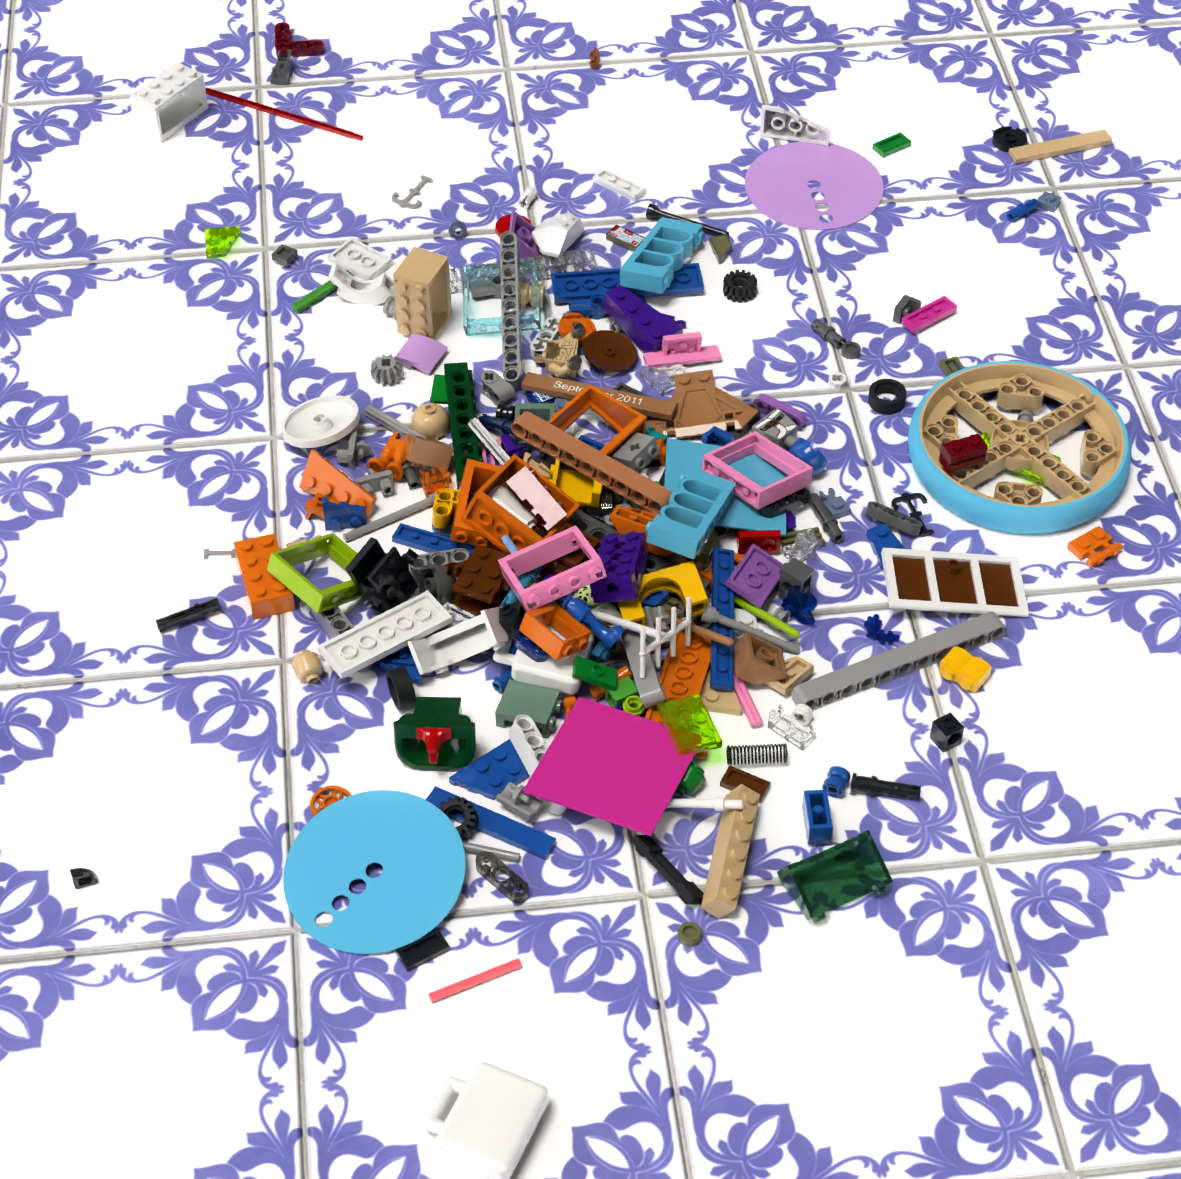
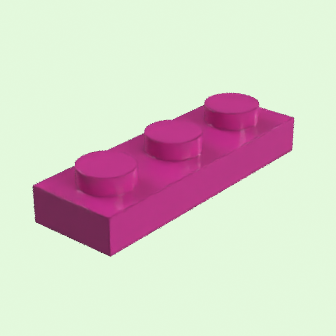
M943 296L902 318L901 324L915 334L956 312L957 305L946 296Z

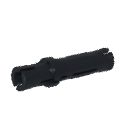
M215 597L204 603H195L190 608L155 621L161 633L195 619L201 620L204 618L203 616L220 611L221 607L218 599Z

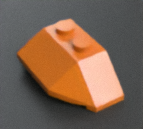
M617 505L610 514V520L619 534H627L629 532L645 533L647 523L653 521L656 515L642 509L624 508ZM647 542L649 552L654 555L665 557L675 553Z

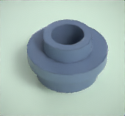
M453 221L449 225L448 231L451 237L459 239L466 234L467 228L462 221Z

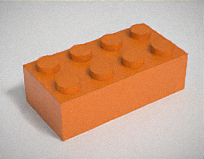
M275 533L234 542L236 560L253 620L295 611L293 592L267 571L271 553L280 550Z

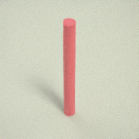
M514 959L428 994L429 999L433 1003L521 968L520 959Z

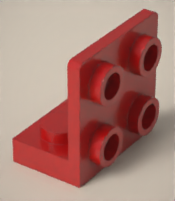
M735 529L738 554H746L752 544H755L767 553L780 552V530L748 531Z

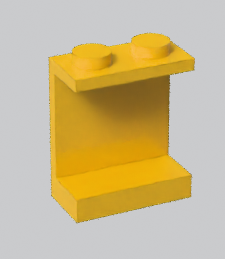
M556 459L555 465L551 464L549 476L553 477V479L548 480L580 505L599 508L602 484L579 471L559 468L560 460Z

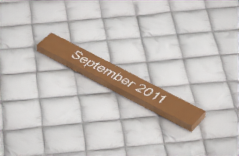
M527 372L521 383V389L572 400L580 390L585 389L589 384ZM592 385L646 416L671 421L677 409L676 402Z

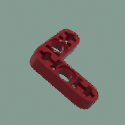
M281 22L275 25L276 55L281 50L282 57L286 58L288 49L292 50L293 57L319 56L324 53V43L322 41H291L289 24Z

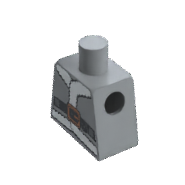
M776 408L754 424L751 433L756 431L785 449L787 447L790 448L797 440L798 427L779 408Z

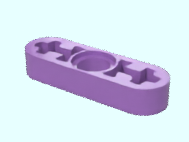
M759 394L753 401L754 404L758 405L760 413L765 416L779 408L797 425V430L807 421L802 411L769 395Z

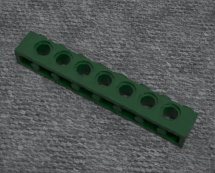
M467 362L444 364L457 490L460 488L467 459L483 462V456L478 455V453L482 452L481 441H477L478 437L467 425L470 419L478 418L477 412H473V409H476V399L471 397V395H475L474 383L470 384V381H473L472 370H468Z

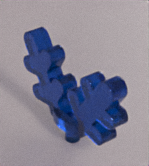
M874 614L873 617L868 616L867 621L864 622V627L868 632L866 634L867 638L871 637L874 640H878L882 645L886 641L889 645L899 641L900 636L893 634V631H888L885 634L883 629L880 630L882 620H879L880 616L878 614Z

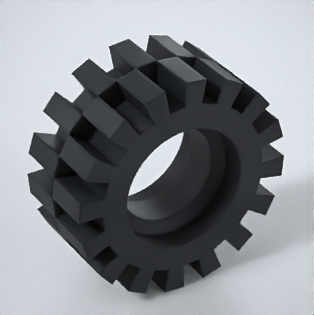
M739 269L735 270V273L730 271V274H726L723 281V293L725 297L727 296L728 300L732 298V302L738 300V303H741L744 300V303H746L748 299L751 301L753 297L755 298L757 278H755L754 274L751 275L749 271L745 273V270L739 272Z
M454 796V799L448 797L446 803L441 801L440 804L442 806L438 808L447 817L454 811L464 813V822L460 826L455 827L461 840L462 837L468 839L469 833L473 835L475 832L474 827L477 828L478 825L476 821L478 820V815L473 805L463 797L460 799L459 796Z

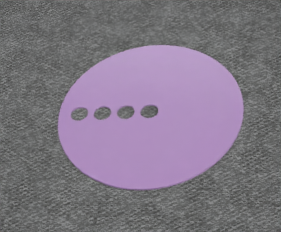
M794 142L772 148L761 154L751 163L745 176L746 194L751 203L762 214L781 224L806 230H832L855 224L875 211L882 200L884 191L882 177L869 160L853 150L829 143V146ZM811 181H816L821 186L813 189L808 187L807 184ZM819 192L825 197L821 200H816L811 195ZM818 204H826L829 207V209L826 211H819L815 208V206ZM823 215H829L833 220L825 223L819 218Z

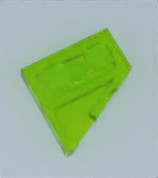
M240 226L205 229L207 258L226 257L241 234Z

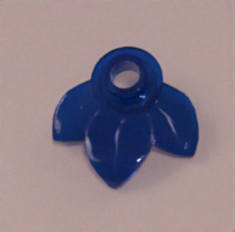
M799 585L791 586L781 606L785 608V611L789 610L791 617H795L801 624L812 625L815 623L811 611L817 607V599L812 594L802 593Z

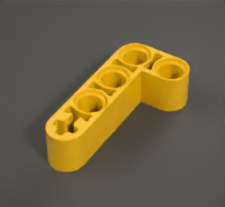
M449 488L437 490L432 512V525L434 527L443 529L449 526L451 516L455 515L459 490ZM469 492L466 509L476 492Z

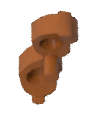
M594 48L589 54L591 60L589 64L591 68L597 69L600 65L599 50Z

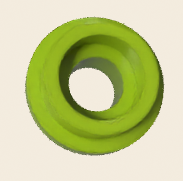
M629 696L623 703V711L640 716L645 711L639 696Z

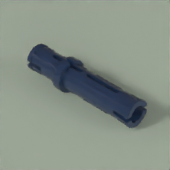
M482 414L478 418L484 427L500 431L502 434L515 435L511 430L513 421L510 419H501L487 414Z

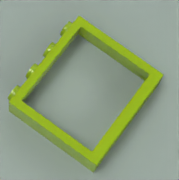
M334 533L271 553L267 571L317 613L362 598L352 579L319 590L292 567L324 555H329L345 569L357 555V552Z

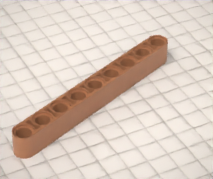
M523 412L511 424V430L517 437L653 514L660 515L661 508L668 505L670 495L672 494L671 491L531 412Z

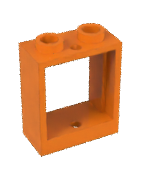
M555 602L526 612L519 628L524 635L556 661L585 650L591 635L589 629ZM546 626H552L556 631L563 635L566 638V640L563 641Z

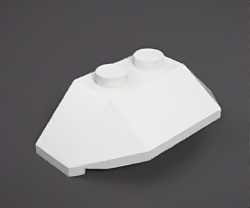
M565 213L545 219L532 231L531 236L542 254L559 258L584 232V226L579 217Z

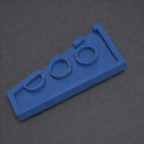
M885 523L867 530L866 536L874 554L877 555L880 568L884 571L881 555L882 548H906Z

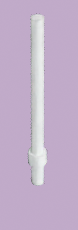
M715 797V799L671 798L667 808H713L715 811H726V809H744V800L726 799V797Z

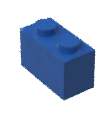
M827 790L804 791L802 812L807 844H831L833 824Z

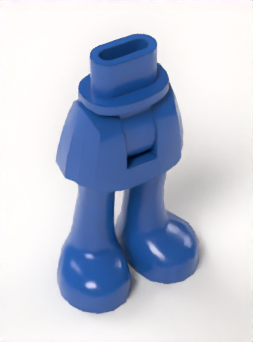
M572 593L569 596L565 595L558 598L563 603L561 605L562 608L578 622L586 624L608 650L625 630L621 625L611 629L602 625L591 613L593 608L581 599L573 598Z

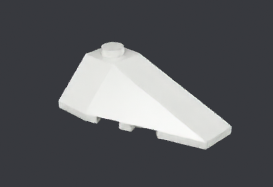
M762 105L760 136L829 146V128L781 107Z

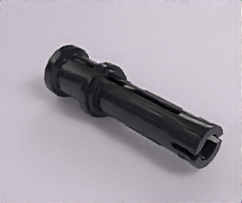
M853 772L851 778L850 793L859 791L869 793L870 796L877 793L919 800L921 786L879 780L874 775L865 777Z

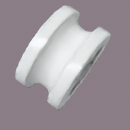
M833 372L829 375L828 386L830 389L840 391L845 388L846 376L843 373Z
M797 704L791 713V718L797 724L804 726L809 724L814 713L809 706Z

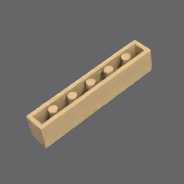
M743 784L725 796L726 799L744 800V809H726V811H722L701 903L702 910L718 919L736 909L760 794Z

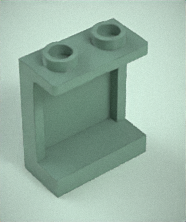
M510 679L495 711L496 726L505 728L507 722H514L518 715H527L533 719L537 728L542 729V736L548 737L550 730L555 728L557 713L560 714L563 708L560 691Z

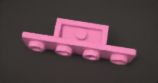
M700 332L663 336L661 351L643 353V359L647 368L721 360L722 356L717 345L701 347L702 335Z

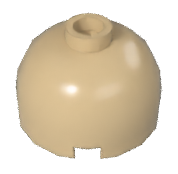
M422 404L415 409L411 416V428L427 438L438 441L439 437L443 435L446 437L450 432L449 414L439 404Z

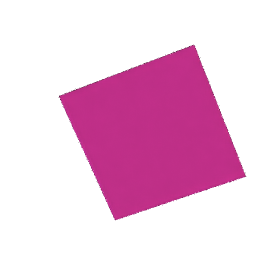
M578 697L523 789V793L652 836L704 737Z

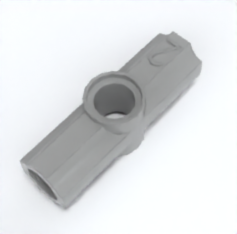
M501 273L493 274L490 279L469 282L471 297L477 298L491 295L497 299L501 298ZM520 274V282L527 283L526 274Z

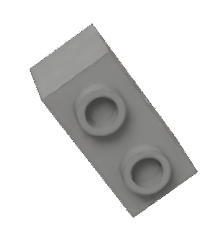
M636 432L612 455V458L640 473L660 452L655 437Z

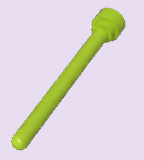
M734 593L735 604L793 638L800 636V632Z

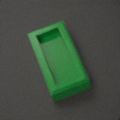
M899 132L874 143L872 149L884 158L910 147L911 140Z

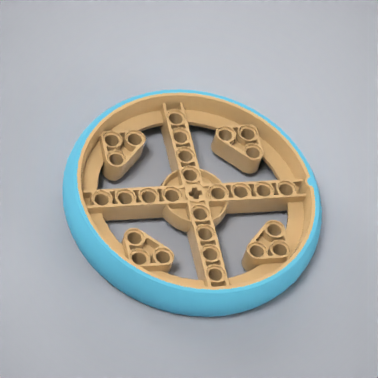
M987 362L966 367L950 374L935 384L924 395L913 413L908 431V447L911 462L919 480L927 491L945 508L963 519L979 526L1007 533H1052L1089 521L1106 509L1118 496L1126 482L1131 465V444L1124 421L1111 402L1082 379L1062 370L1031 362ZM998 391L996 403L1001 408L1038 411L1042 407L1044 396L1057 400L1064 405L1031 423L1024 420L1007 419L981 398L979 394ZM953 408L989 438V448L985 454L984 463L947 473L939 461V455L941 453V444L958 440V419L953 415H946ZM1086 421L1092 429L1086 430L1083 435L1080 447V470L1086 476H1094L1089 483L1085 482L1049 453L1050 442ZM1004 469L1029 471L1062 499L1041 503L1043 489L1035 484L1001 481L996 484L993 497L980 493L973 489V487Z

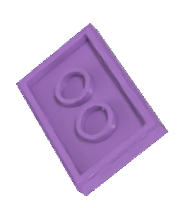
M752 544L724 585L760 609L780 580L779 572L783 563L755 544Z

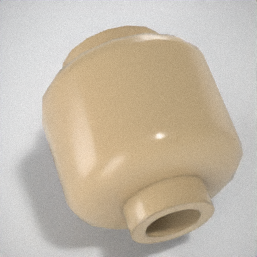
M303 650L297 653L292 661V667L297 679L308 684L317 682L320 679L319 676L324 671L318 654L310 652V650Z

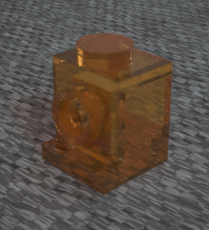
M444 467L428 471L419 470L421 487L426 498L441 488H449V484L452 483L450 472H446Z

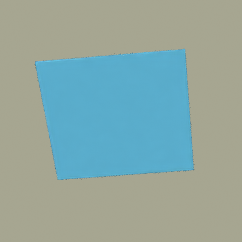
M667 438L664 487L672 493L677 492L682 473H686L690 467L701 470L703 455L722 446ZM755 453L728 464L763 488L786 477V473ZM733 494L732 501L716 526L748 531L780 530L781 535L786 536V513L774 518H765L760 515L758 509Z

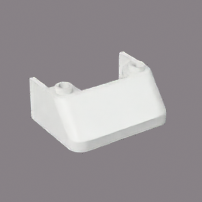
M501 607L480 611L481 615L429 637L407 642L419 674L422 675L435 671L438 675L448 671L449 665L493 648L496 651L506 647L505 642L509 641V638L499 623V608Z

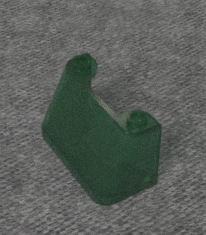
M869 830L811 857L787 865L776 872L781 883L807 921L812 919L814 923L826 918V912L871 892H874V895H878L888 890L886 885L893 882Z

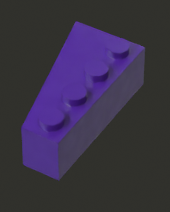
M618 285L605 293L602 308L644 353L661 351L663 336L682 333V327L623 286Z

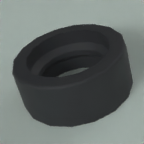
M884 378L875 381L870 386L868 404L874 411L880 414L891 415L898 413L905 406L906 389L899 381ZM880 393H890L898 398L895 400H884L877 395Z
M405 666L387 670V684L396 708L403 710L415 706V690Z

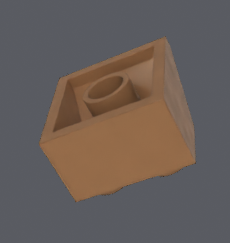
M407 433L405 459L410 461L412 466L422 468V465L430 466L429 470L441 473V470L448 471L454 447L445 442Z
M746 631L733 648L736 676L741 681H747L753 685L785 679L787 673L782 649Z

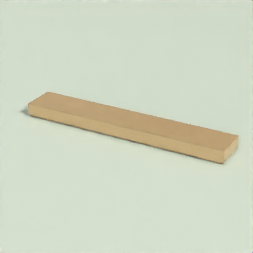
M1104 129L1009 148L1008 154L1015 164L1112 145L1113 139Z

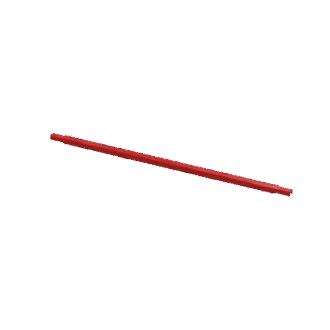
M205 88L206 94L351 139L363 140L362 135Z

